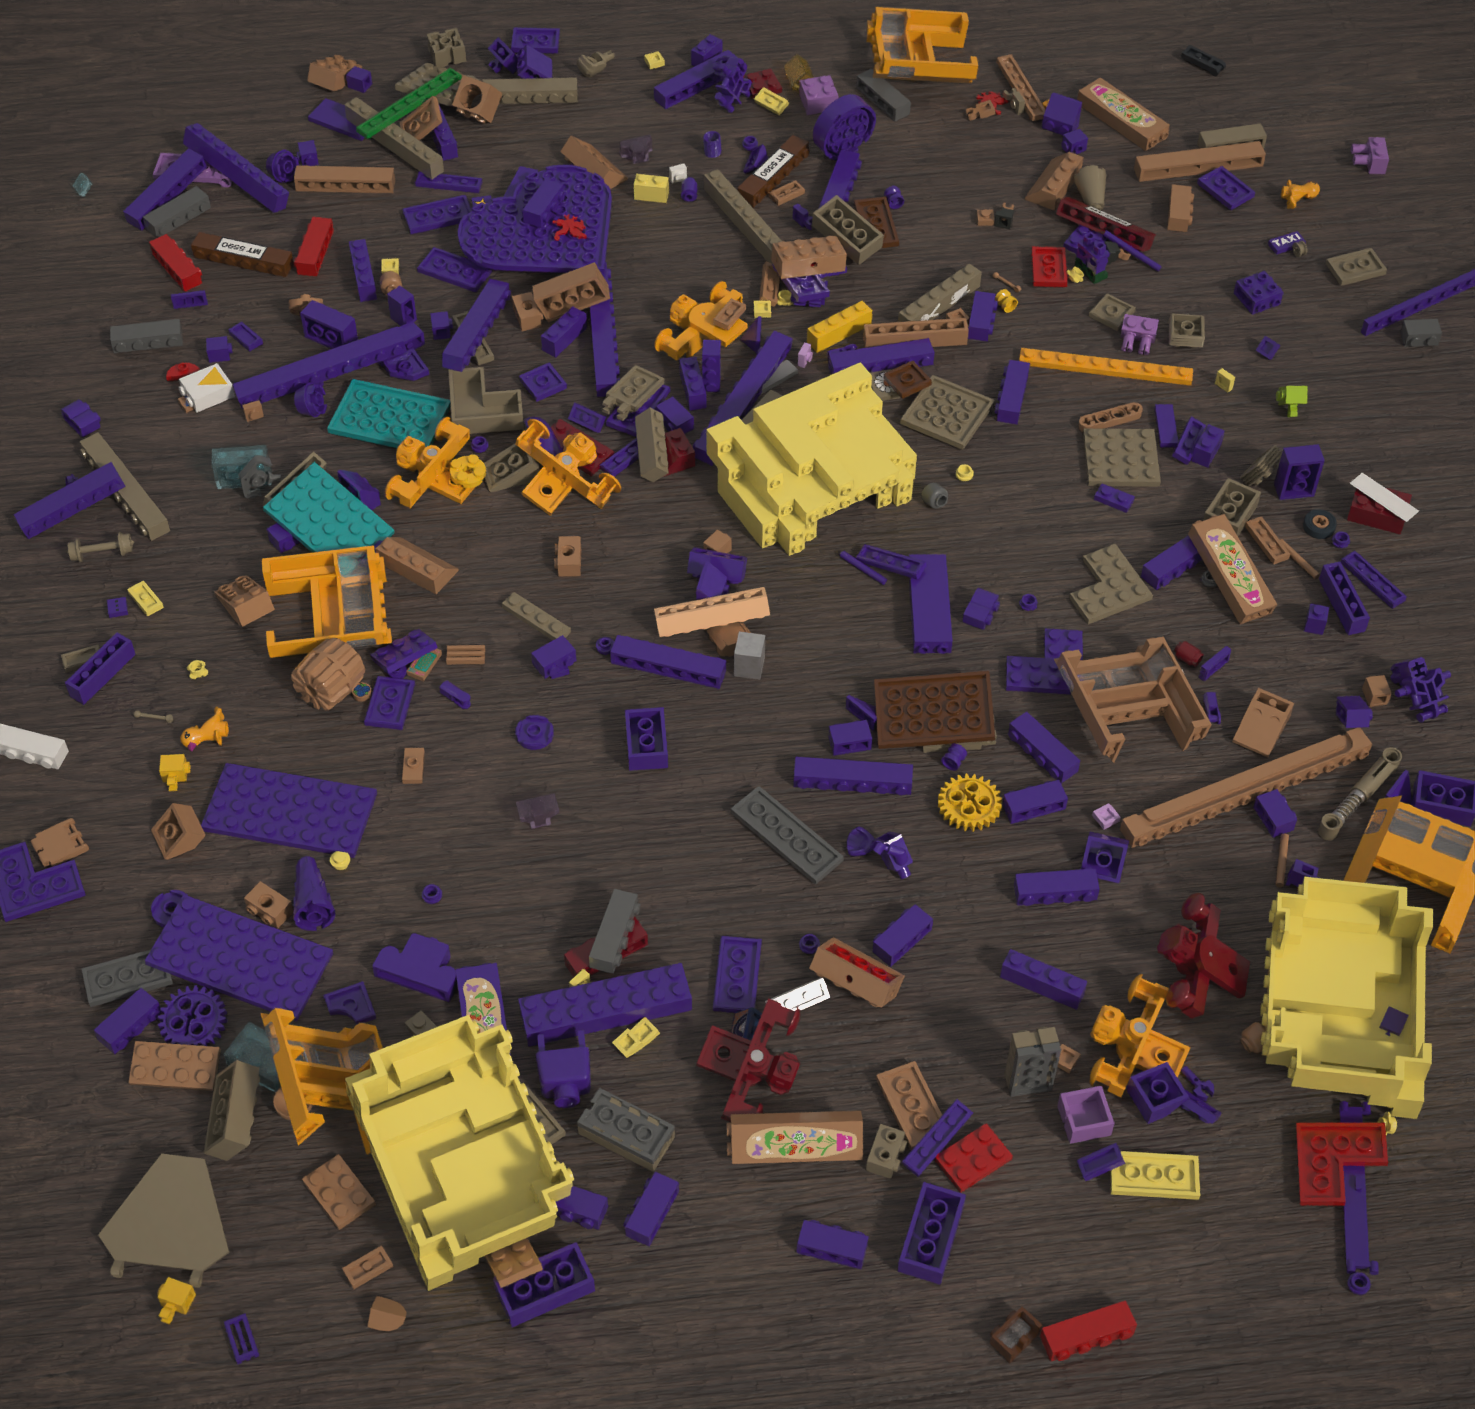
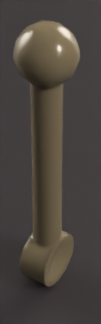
M138 710L133 713L136 718L141 716L166 720L167 723L173 722L172 715L160 716L141 713Z

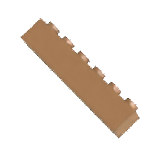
M296 166L294 183L296 191L393 193L395 174L394 168Z
M966 318L864 324L863 341L865 348L926 338L930 339L932 347L967 345L969 329Z

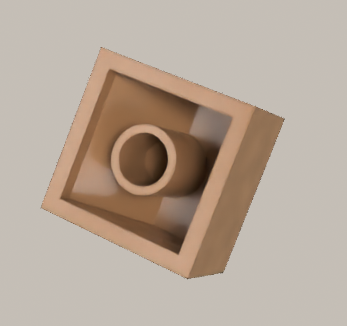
M176 803L171 804L151 829L164 859L167 860L195 849L206 836L192 806Z

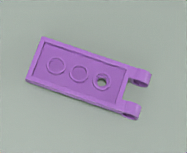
M160 153L153 172V178L156 180L181 154ZM205 161L207 168L192 181L219 183L222 187L226 188L232 184V180L207 161Z

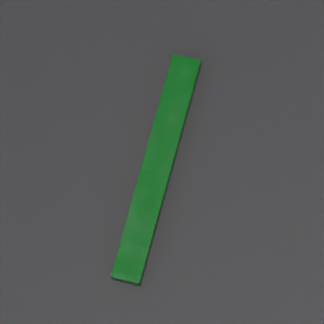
M450 67L357 126L356 132L369 139L422 105L430 97L438 95L461 80V74Z

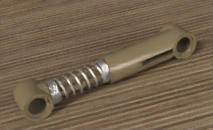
M1393 747L1386 748L1382 756L1352 787L1350 794L1340 803L1336 810L1322 817L1318 828V834L1322 839L1327 841L1334 840L1345 820L1351 816V813H1354V810L1361 803H1366L1387 778L1397 772L1402 759V754L1398 749Z

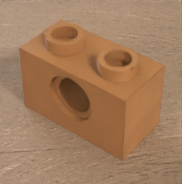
M532 292L512 296L513 310L521 331L541 327L543 313L541 310H538L539 307L534 301Z
M559 536L558 544H555V555H558V558H554V568L558 569V576H581V536Z
M261 881L244 897L246 910L251 915L259 916L268 926L273 925L277 929L294 911L289 899Z

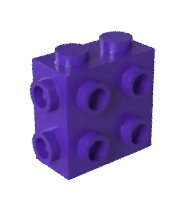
M527 44L518 51V76L522 79L553 78L552 59Z
M1263 271L1236 281L1234 294L1253 315L1280 305L1283 291L1273 281L1272 277Z

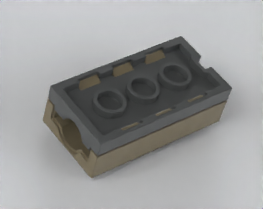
M1040 1027L1036 1032L1031 1033L1026 1030L1012 1033L1004 1074L1010 1097L1052 1091L1061 1053L1055 1027Z
M601 1088L598 1089L591 1100V1109L586 1108L577 1122L580 1135L654 1172L675 1138L674 1125Z

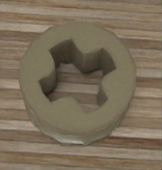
M1305 242L1293 243L1292 249L1296 257L1307 254L1308 248H1306Z

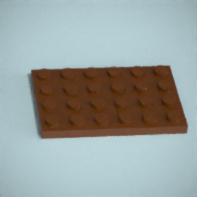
M989 671L874 679L879 749L995 741Z

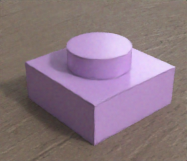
M804 343L798 353L799 367L805 368L807 362L811 361L813 355L811 344Z
M1110 803L1093 811L1092 814L1103 830L1120 822L1121 818Z

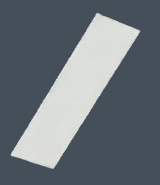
M1361 473L1350 482L1351 485L1406 522L1419 512V510L1364 473Z

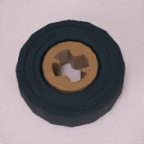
M1321 509L1310 511L1305 516L1303 522L1304 531L1316 539L1331 537L1337 525L1336 518L1330 512Z

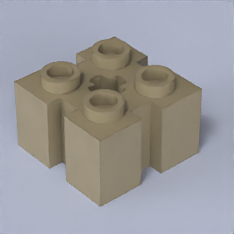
M457 28L445 30V33L441 34L439 32L427 34L428 49L436 67H445L451 62L454 64L466 62L465 46L462 39H460Z

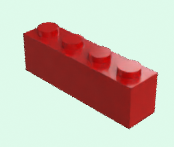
M312 217L311 222L308 223L307 233L303 235L302 246H299L298 256L294 259V267H296L298 275L317 277L334 232L332 219Z
M165 234L149 242L152 255L184 292L202 284L201 270L199 267L194 266L190 257H186L185 252L177 246L174 239Z
M1125 1300L1044 1327L1041 1330L1040 1338L1050 1362L1054 1360L1063 1361L1072 1354H1084L1093 1347H1105L1114 1340L1129 1339L1133 1336L1137 1323Z

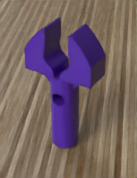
M1187 1066L1182 1067L1181 1073L1195 1087L1193 1095L1203 1101H1207V1095L1202 1092V1090H1206L1213 1097L1214 1084L1210 1080L1206 1082L1200 1081Z

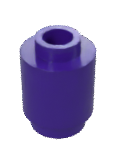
M691 177L685 178L681 183V198L684 201L692 202L697 198V182Z

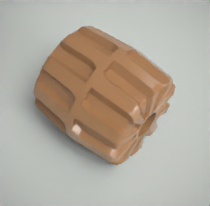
M338 638L326 639L304 657L293 670L291 679L294 682L293 687L295 691L302 694V699L306 703L311 702L315 709L319 710L323 707L326 711L333 708L353 691L364 677L365 666L360 655L347 642L345 643Z

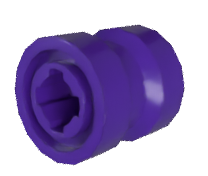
M890 186L885 190L884 196L887 198L891 209H898L903 206L904 198L897 186Z
M951 744L948 748V753L944 754L941 762L947 769L956 771L960 767L961 761L966 758L967 751L959 744Z

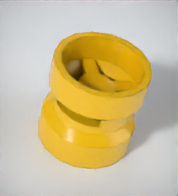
M1007 289L999 291L995 296V301H998V305L1006 313L1013 311L1018 305V300L1011 296Z

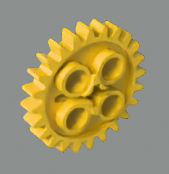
M967 773L965 778L958 775L957 780L950 778V783L945 782L944 788L941 787L940 794H938L939 813L944 814V820L950 819L949 825L956 823V829L963 826L964 831L968 827L971 828L972 832H974L975 827L982 830L983 825L989 827L990 822L995 823L996 817L999 818L1002 808V797H999L1000 791H995L996 785L990 786L991 780L984 782L983 776L976 779V774L972 778H969Z

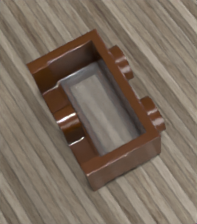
M1023 1306L1017 1312L1015 1310L1010 1312L1005 1319L1006 1322L1002 1326L997 1325L990 1333V1344L1009 1364L1040 1334L1042 1324Z

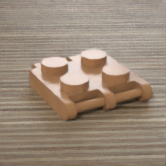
M73 818L35 834L36 838L31 840L44 867L49 865L52 867L57 866L89 850V846L81 838V832L77 831Z

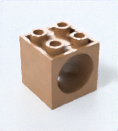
M463 75L452 106L457 108L456 111L466 118L471 119L473 117L476 121L485 124V121L491 123L502 93L488 83ZM482 93L479 105L471 108L473 99Z

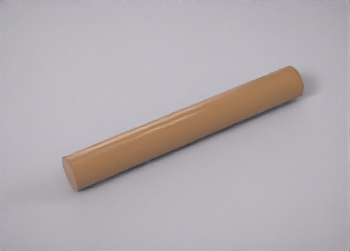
M1280 539L1281 543L1290 553V557L1314 579H1317L1320 573L1283 539Z
M1285 833L1281 834L1276 877L1277 887H1283L1285 880L1289 835Z

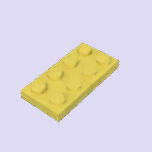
M1121 1151L1126 1164L1110 1170L1111 1194L1195 1200L1200 1198L1198 1156Z

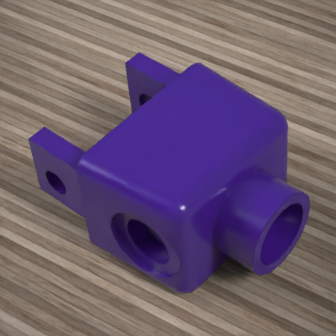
M584 1030L578 1031L579 1047L545 1051L544 1034L537 1035L539 1052L536 1053V1061L542 1096L546 1099L554 1098L555 1106L560 1108L576 1106L580 1102L579 1095H586L591 1090L589 1048L585 1046Z

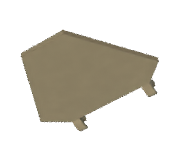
M161 1154L98 1234L114 1258L110 1273L115 1278L123 1276L124 1262L192 1270L189 1283L194 1288H200L203 1271L230 1253L206 1160L202 1158Z

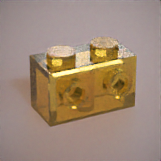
M798 54L784 65L785 75L790 81L791 88L799 91L800 80L814 78L807 60Z

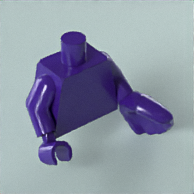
M860 826L849 833L846 845L850 856H862L874 850L880 854L889 870L897 871L900 879L911 875L908 865L913 860L901 834L889 831L875 839L866 829Z

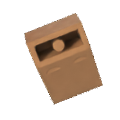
M341 55L326 57L323 60L310 63L308 82L332 91L340 90L347 84V73L354 66L362 68V65L357 64L354 60L343 59Z
M247 575L240 576L234 582L222 585L218 590L214 591L215 596L242 627L275 610L267 590Z
M1258 688L1232 742L1269 757L1291 716L1294 703Z

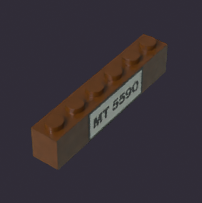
M792 135L738 187V192L751 207L754 208L804 158L808 157L810 152L809 142L796 135Z
M199 232L191 244L194 258L276 276L287 277L294 265L291 251Z

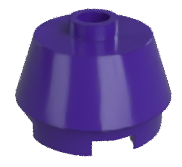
M288 150L272 153L266 161L268 174L282 183L292 181L296 166H299L297 157H294Z
M310 382L296 390L294 401L296 409L300 414L318 417L326 412L327 404H324L323 395H326L320 384L316 385Z

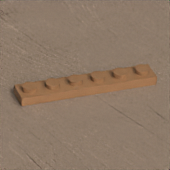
M1012 54L997 57L996 63L1010 86L1015 88L1016 92L1019 91L1025 100L1024 109L1031 120L1043 119L1045 108Z

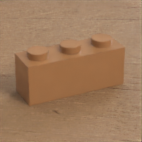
M1172 184L1167 230L1187 232L1188 225H1192L1193 216H1190L1193 212V205L1191 203L1194 200V194L1191 193L1192 186Z

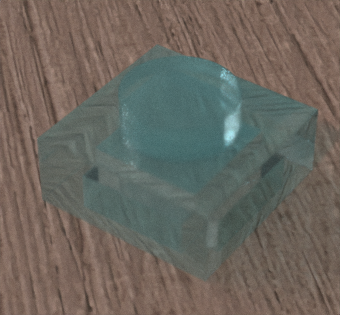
M80 173L73 187L79 195L85 197L93 183L86 174Z

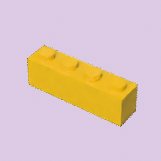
M860 301L807 328V343L811 344V348L818 353L863 330L864 324H872V309L863 301Z

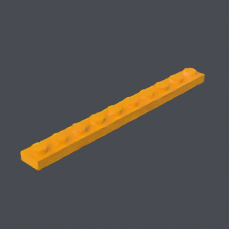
M1021 348L1019 360L1030 363V366L1190 386L1193 378V368Z

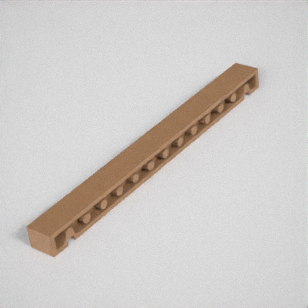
M1354 728L1347 731L1343 736L1339 734L1144 810L1143 814H1134L1122 819L1120 831L1126 840H1129L1131 848L1138 845L1143 846L1149 841L1161 839L1171 832H1179L1189 825L1194 826L1200 821L1207 818L1212 819L1222 812H1230L1235 807L1247 805L1255 800L1257 796L1276 789L1280 792L1288 786L1298 785L1306 779H1313L1321 773L1331 772L1335 768L1342 765L1346 766L1354 760L1364 759L1369 755L1372 743L1361 728Z

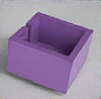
M830 75L800 80L799 95L807 115L822 113L828 105L838 99V93Z
M1102 1086L1060 1094L1057 1106L1063 1123L1065 1122L1064 1128L1070 1144L1112 1135L1114 1121Z

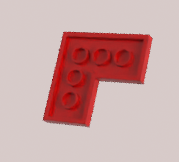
M1296 1123L1300 1205L1345 1206L1343 1166H1388L1385 1123Z

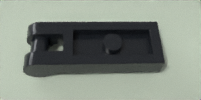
M1191 45L1181 54V58L1209 71L1212 76H1217L1220 71L1226 68V63L1223 60Z

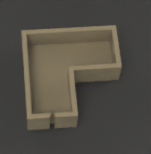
M484 367L464 368L462 372L449 369L451 417L453 423L470 429V434L524 430L521 389L486 392Z

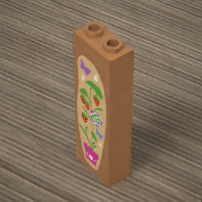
M1101 77L1078 91L1077 100L1082 102L1084 109L1145 151L1165 140L1169 135L1170 125Z
M1225 514L1220 516L1214 515L1208 520L1194 522L1188 535L1239 624L1272 614L1277 603Z
M861 1111L732 1114L731 1123H727V1136H731V1142H727V1156H732V1164L863 1160V1119Z

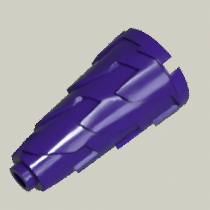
M304 856L298 860L296 865L293 918L299 928L307 931H317L316 926L322 925V929H324L334 921L335 909L315 859Z

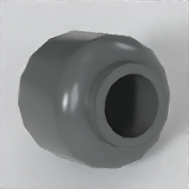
M929 483L922 491V500L933 509L941 508L948 501V491L938 483Z

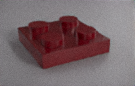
M771 68L743 76V78L752 81L749 91L753 100L763 87L775 94L782 93V86Z

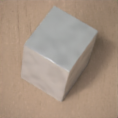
M739 632L734 653V676L760 680L765 659V635Z

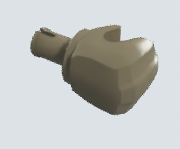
M611 50L603 54L594 52L591 57L581 55L577 60V67L584 76L591 78L603 71L606 67V62L613 60L615 56L614 53H611Z

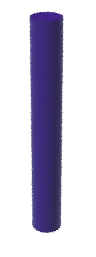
M841 552L840 557L882 585L887 582V578L847 552Z

